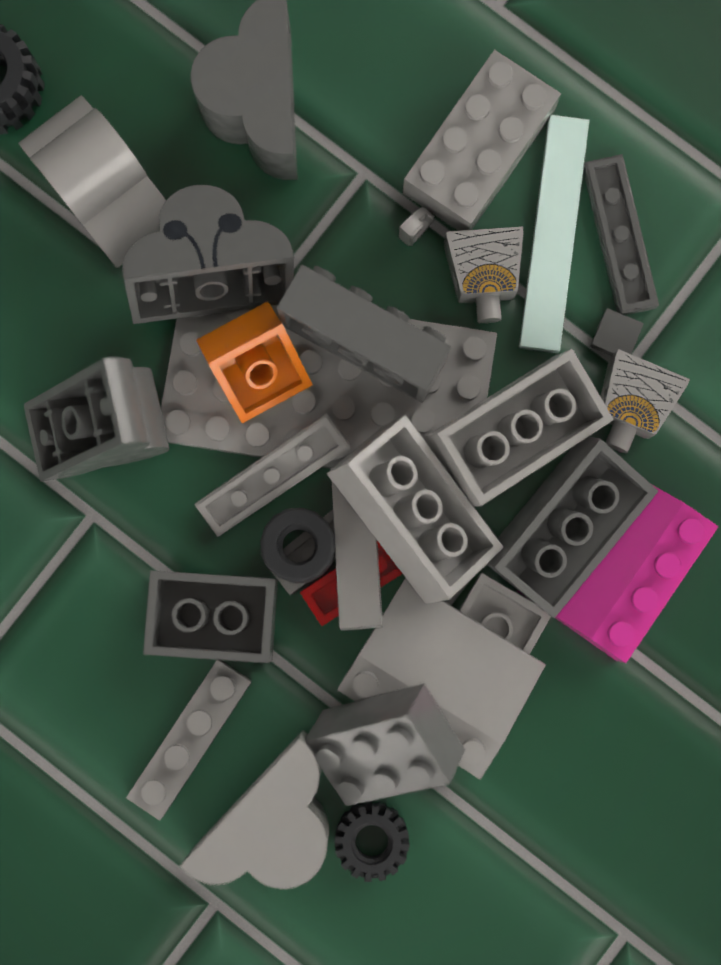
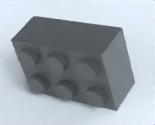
M150 570L143 654L270 663L273 660L278 580Z
M424 683L325 709L321 712L304 740L314 751L319 766L346 806L450 784L465 751L462 743Z

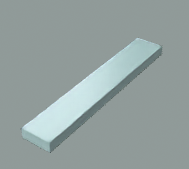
M550 115L548 119L519 348L551 353L560 352L589 120L557 115Z

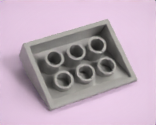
M405 578L382 615L383 628L373 629L337 690L354 701H359L424 683L465 748L458 766L481 779L504 743L546 665L445 601L425 604Z

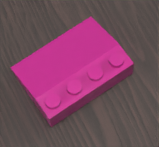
M657 487L655 488L659 492L555 617L604 653L623 663H627L719 527L684 502Z

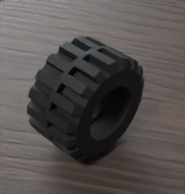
M0 24V65L7 67L6 76L0 84V135L7 134V127L12 125L16 130L23 127V124L20 122L23 118L27 117L29 120L33 118L35 112L32 107L33 105L39 107L41 105L42 97L38 92L44 91V82L40 77L42 75L41 69L25 42L12 29L7 31L4 25Z

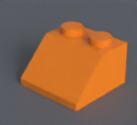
M268 301L196 339L209 367L241 423L250 420L313 385L283 324Z

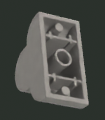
M80 95L18 143L116 268L123 264L127 251L136 241L148 234L160 231L159 215L162 206L166 202L165 198L149 179L134 154L111 124L96 108L93 109L83 96Z
M304 730L190 850L180 865L189 876L207 884H224L234 881L248 871L254 878L267 886L288 889L306 883L318 872L326 855L329 822L323 806L314 797L321 775V767L317 762L314 751L304 741L308 735Z

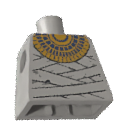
M523 227L446 232L444 249L457 300L459 303L476 302L478 323L501 321L500 301L514 299L518 291Z
M618 349L609 359L601 393V399L614 419L609 423L612 425V428L605 443L611 449L628 453L635 435L645 439L655 436L684 392L690 379Z

